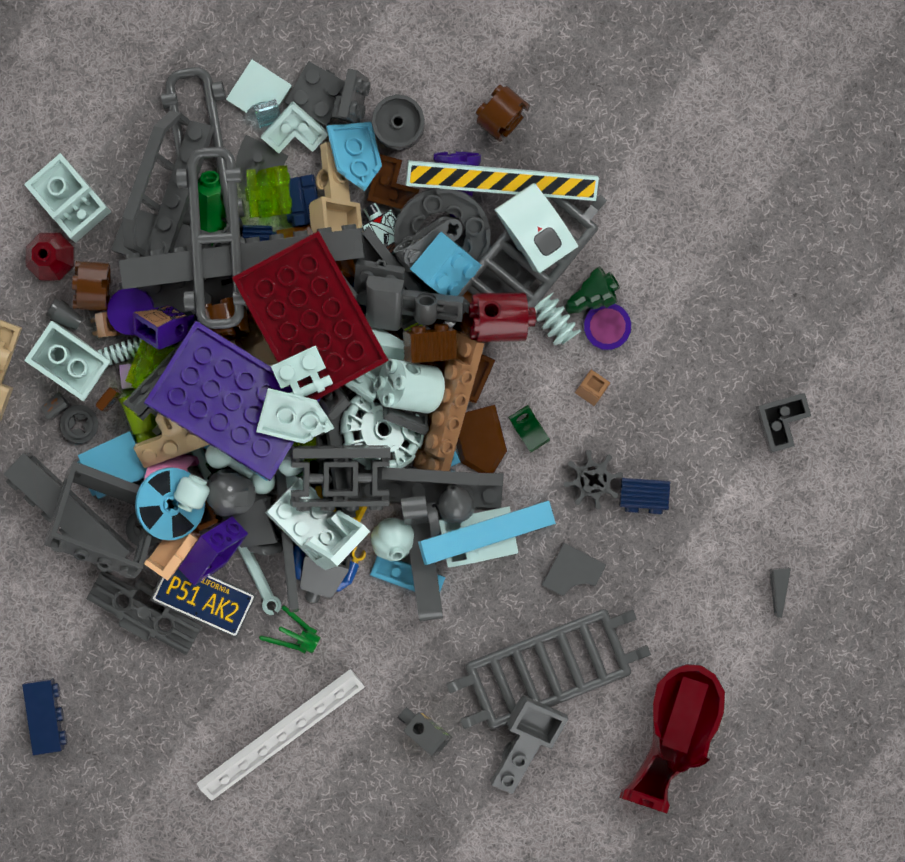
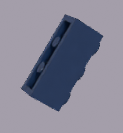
M54 678L23 683L22 687L33 755L64 750V745H67L68 740L66 730L62 731L61 721H64L62 706L58 707L57 697H60L59 684L54 682Z

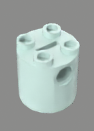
M389 358V361L382 367L379 376H376L373 381V388L377 391L384 407L427 414L434 412L439 407L445 390V381L440 369L431 365Z

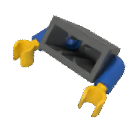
M295 545L293 548L296 579L300 580V588L307 591L305 599L311 603H317L320 596L331 598L335 592H340L352 584L359 568L358 562L366 557L365 550L362 551L360 557L356 558L354 554L357 549L356 546L350 552L351 561L350 557L347 556L337 567L324 570L315 564L298 545Z

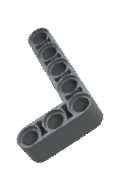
M423 495L401 499L404 522L405 525H411L414 531L413 545L409 552L419 621L442 619L443 611L436 562L424 565L418 541L431 538L426 497Z

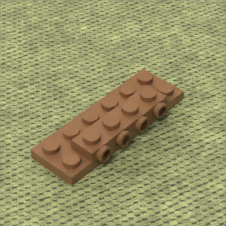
M456 330L457 359L443 360L439 365L445 381L444 395L439 407L434 412L428 413L429 431L424 435L421 449L417 450L416 457L414 458L413 466L417 469L449 471L485 344L471 340L469 335Z

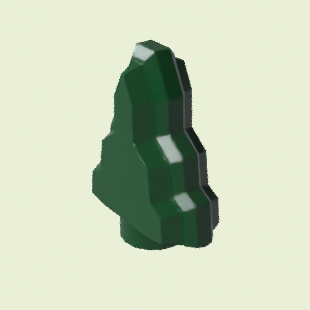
M600 266L590 273V277L582 283L581 289L573 294L564 305L567 313H579L587 308L597 309L601 306L607 308L617 303L615 291L620 289L619 283L611 272L605 274Z

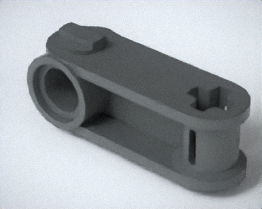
M447 216L437 218L394 248L396 260L401 263L406 272H411L410 268L440 232L444 233L452 241H455L462 234V224L459 220Z

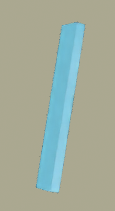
M544 501L418 541L424 565H428L556 523L550 502Z

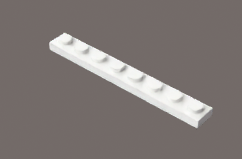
M351 669L229 760L206 775L197 783L199 789L211 801L365 686Z

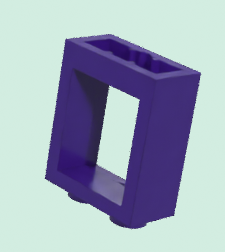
M233 516L203 534L178 569L195 586L224 567L248 533Z

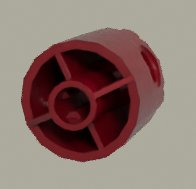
M476 293L472 295V303H469V317H473V326H470L471 340H476L477 342L526 341L528 327H535L536 310L535 307H528L525 293Z

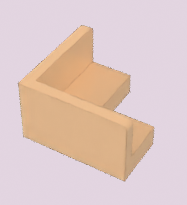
M190 533L181 539L162 540L144 564L168 581L199 538Z

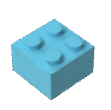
M440 232L410 270L439 294L458 296L482 265L458 244Z

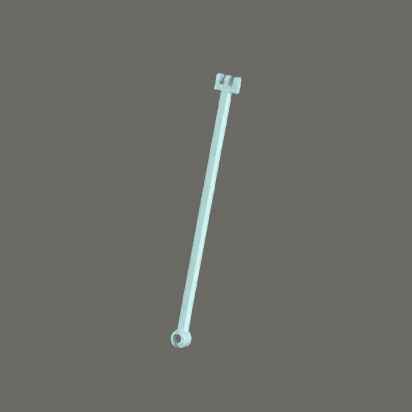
M150 368L145 369L147 377L152 373ZM203 448L191 451L193 456L198 457V467L204 480L208 481L207 477L211 472L205 466L207 461ZM222 516L224 521L230 518V516ZM239 546L238 550L263 599L262 608L264 612L274 615L273 610L267 607V603L273 601L276 604L274 610L278 613L282 607L281 601L273 595L254 553L250 552L247 547L241 548Z

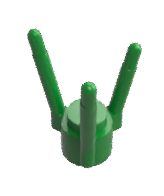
M283 605L282 610L307 632L302 630L299 635L286 628L279 627V631L296 639L297 644L266 636H260L259 639L295 649L304 654L306 651L312 654L321 638L316 635L317 630L310 627L294 612H290L289 608Z

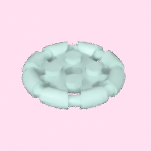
M358 394L353 397L347 411L344 410L341 418L340 434H343L345 441L343 445H388L391 448L390 453L392 452L393 455L392 460H389L390 468H404L410 464L416 457V451L421 449L424 435L383 419L381 402V405L375 407L374 402L370 403ZM358 410L365 413L360 418L355 416ZM380 423H385L389 428L386 436H382L378 432V425ZM359 430L360 440L354 441L352 432ZM404 439L410 444L407 449L401 446ZM351 458L364 465L366 470L371 469V460H381V458Z

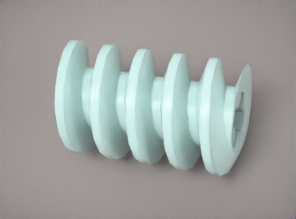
M551 293L535 306L536 313H540L536 320L538 322L545 320L542 326L543 330L551 328L548 337L557 336L553 344L558 345L562 343L563 345L580 333L581 330H572L576 323H567L570 315H561L565 308L564 306L555 307L559 299L550 300L553 295Z

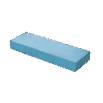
M378 556L376 557L371 576L415 592L411 564L401 560L389 561ZM437 574L439 590L441 591L445 577Z

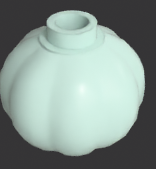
M398 518L384 519L378 523L371 533L372 548L380 558L389 561H399L410 553L409 550L413 545L414 531L411 525H405L404 520Z

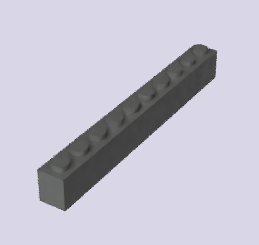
M356 224L342 225V231L332 232V227L317 229L335 261L366 257L362 228L356 229ZM308 231L293 232V237L284 238L283 233L269 235V240L260 241L259 237L245 238V243L241 244L242 272L310 236ZM231 242L221 243V247L212 248L211 243L201 244L203 279L232 275ZM187 246L173 248V253L164 254L163 249L149 251V256L140 257L139 253L125 254V259L119 260L123 289L194 280L192 250L188 251Z

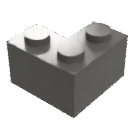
M805 393L755 406L769 453L795 446L789 423L811 416Z

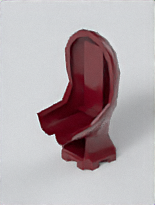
M685 664L671 669L657 683L653 701V740L651 747L633 780L621 789L619 798L667 814L670 807L668 789L671 780L681 772L688 771L689 768L700 767L710 760L707 757L710 742L719 729L725 704V691L714 673L701 665Z

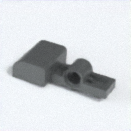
M368 275L366 282V319L370 327L398 331L401 327L403 315L415 316V321L422 325L433 324L436 319L462 322L464 297L405 290L404 280Z
M522 696L507 721L509 730L517 735L514 741L508 742L503 751L502 762L491 779L492 786L513 794L539 747L543 745L552 749L568 721L567 714L529 697Z

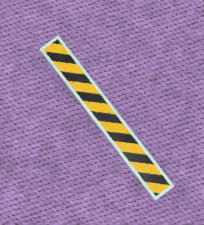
M408 160L405 184L406 186L517 195L535 183L545 197L596 201L599 177L595 175Z

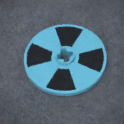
M173 467L159 469L150 474L139 487L135 501L136 515L143 529L153 537L162 540L181 539L190 534L200 523L205 503L201 509H192V512H188L178 507L180 502L174 498V493L181 478L189 477V472ZM168 499H169V500H173V502H172V504L174 505L173 508H167V507H168V503H167V500H168Z

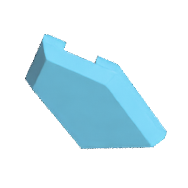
M372 122L327 125L326 129L337 172L365 191L382 167Z

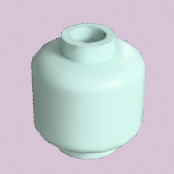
M189 474V477L181 478L174 493V498L180 502L178 507L188 512H192V509H201L210 492L209 487L206 485L207 481L192 474Z

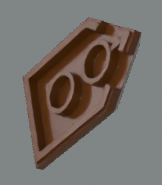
M495 405L465 412L456 446L461 463L478 473H494L507 452Z

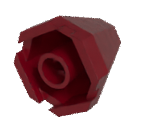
M39 233L26 246V267L40 281H61L75 267V247L61 233Z

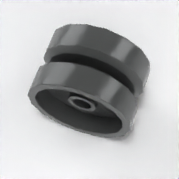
M396 94L387 96L377 104L373 111L372 126L376 138L382 145L392 150L401 151L410 149L419 142L424 134L425 119L421 107L415 100L406 95ZM402 118V125L396 126L394 119L400 120Z

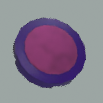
M617 304L607 308L601 306L588 312L584 320V332L593 346L601 350H612L620 347L627 341L631 333V320L623 307Z

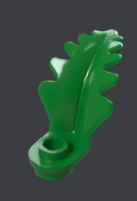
M205 171L198 179L200 229L209 233L224 230L227 226L221 220V218H226L224 203L220 199L221 185L219 174L215 171Z

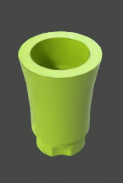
M130 395L119 398L118 400L126 414L136 442L139 443L156 437L157 435L152 432L157 426L155 417L150 413L144 420H141L123 404Z

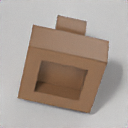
M107 312L97 313L91 319V323L96 322L97 331L92 332L94 336L102 338L120 335V332L116 331L110 324Z

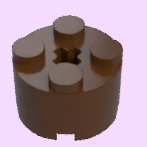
M498 85L491 94L493 98L487 104L484 102L475 114L478 115L477 124L497 141L501 142V136L508 137L524 117L521 113L523 109L528 112L530 104L508 86Z
M75 262L72 290H75L76 295H73V309L107 310L110 295H108L109 283H111V266L109 263Z
M233 297L221 299L220 304L213 306L212 304H205L206 316L209 319L231 318L235 312ZM244 305V317L238 325L232 328L210 330L228 341H234L247 336L246 332L251 333L246 305Z

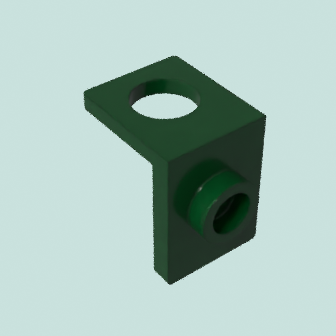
M529 405L508 417L530 453L550 441V438ZM527 414L524 419L517 421L521 415Z

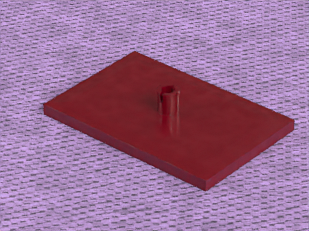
M319 231L232 277L277 362H281L316 345L326 367L317 373L320 379L329 375L333 384L325 387V390L320 393L316 391L305 396L306 398L317 400L389 361ZM311 376L297 381L300 388L313 382Z

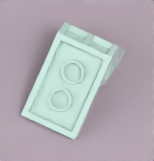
M298 478L265 513L315 564L324 570L337 567L370 531L362 523L340 510L335 512L322 511L320 507H311L310 511H297L296 507L291 506L290 499L291 490H303V480ZM310 487L309 497H299V499H321Z

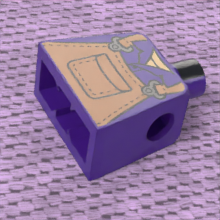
M168 305L133 312L134 335L159 350L184 340L188 334V326L195 323V318L191 311L182 313Z

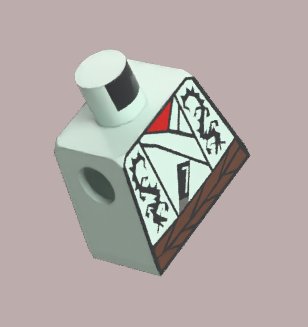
M373 203L363 209L369 222L362 225V229L364 231L370 227L389 252L394 254V227L397 217L391 210L382 214L377 204Z

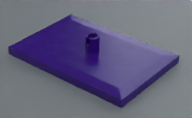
M195 321L144 404L271 481L294 443L291 440L256 432L267 389L290 393L293 392L291 385L281 389L269 365Z

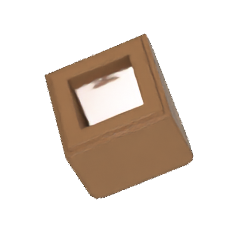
M591 369L575 393L595 406L610 382Z

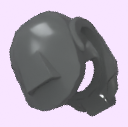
M232 468L217 471L208 479L206 485L209 487L210 492L207 502L214 509L215 514L220 516L243 514L253 506L256 497L255 487L244 475Z

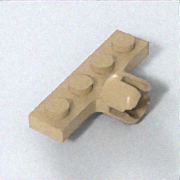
M157 413L155 421L162 434L135 444L133 449L143 467L147 468L210 444Z

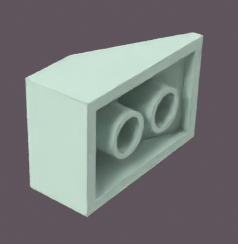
M54 321L49 323L24 360L82 401H85L111 363L102 354Z

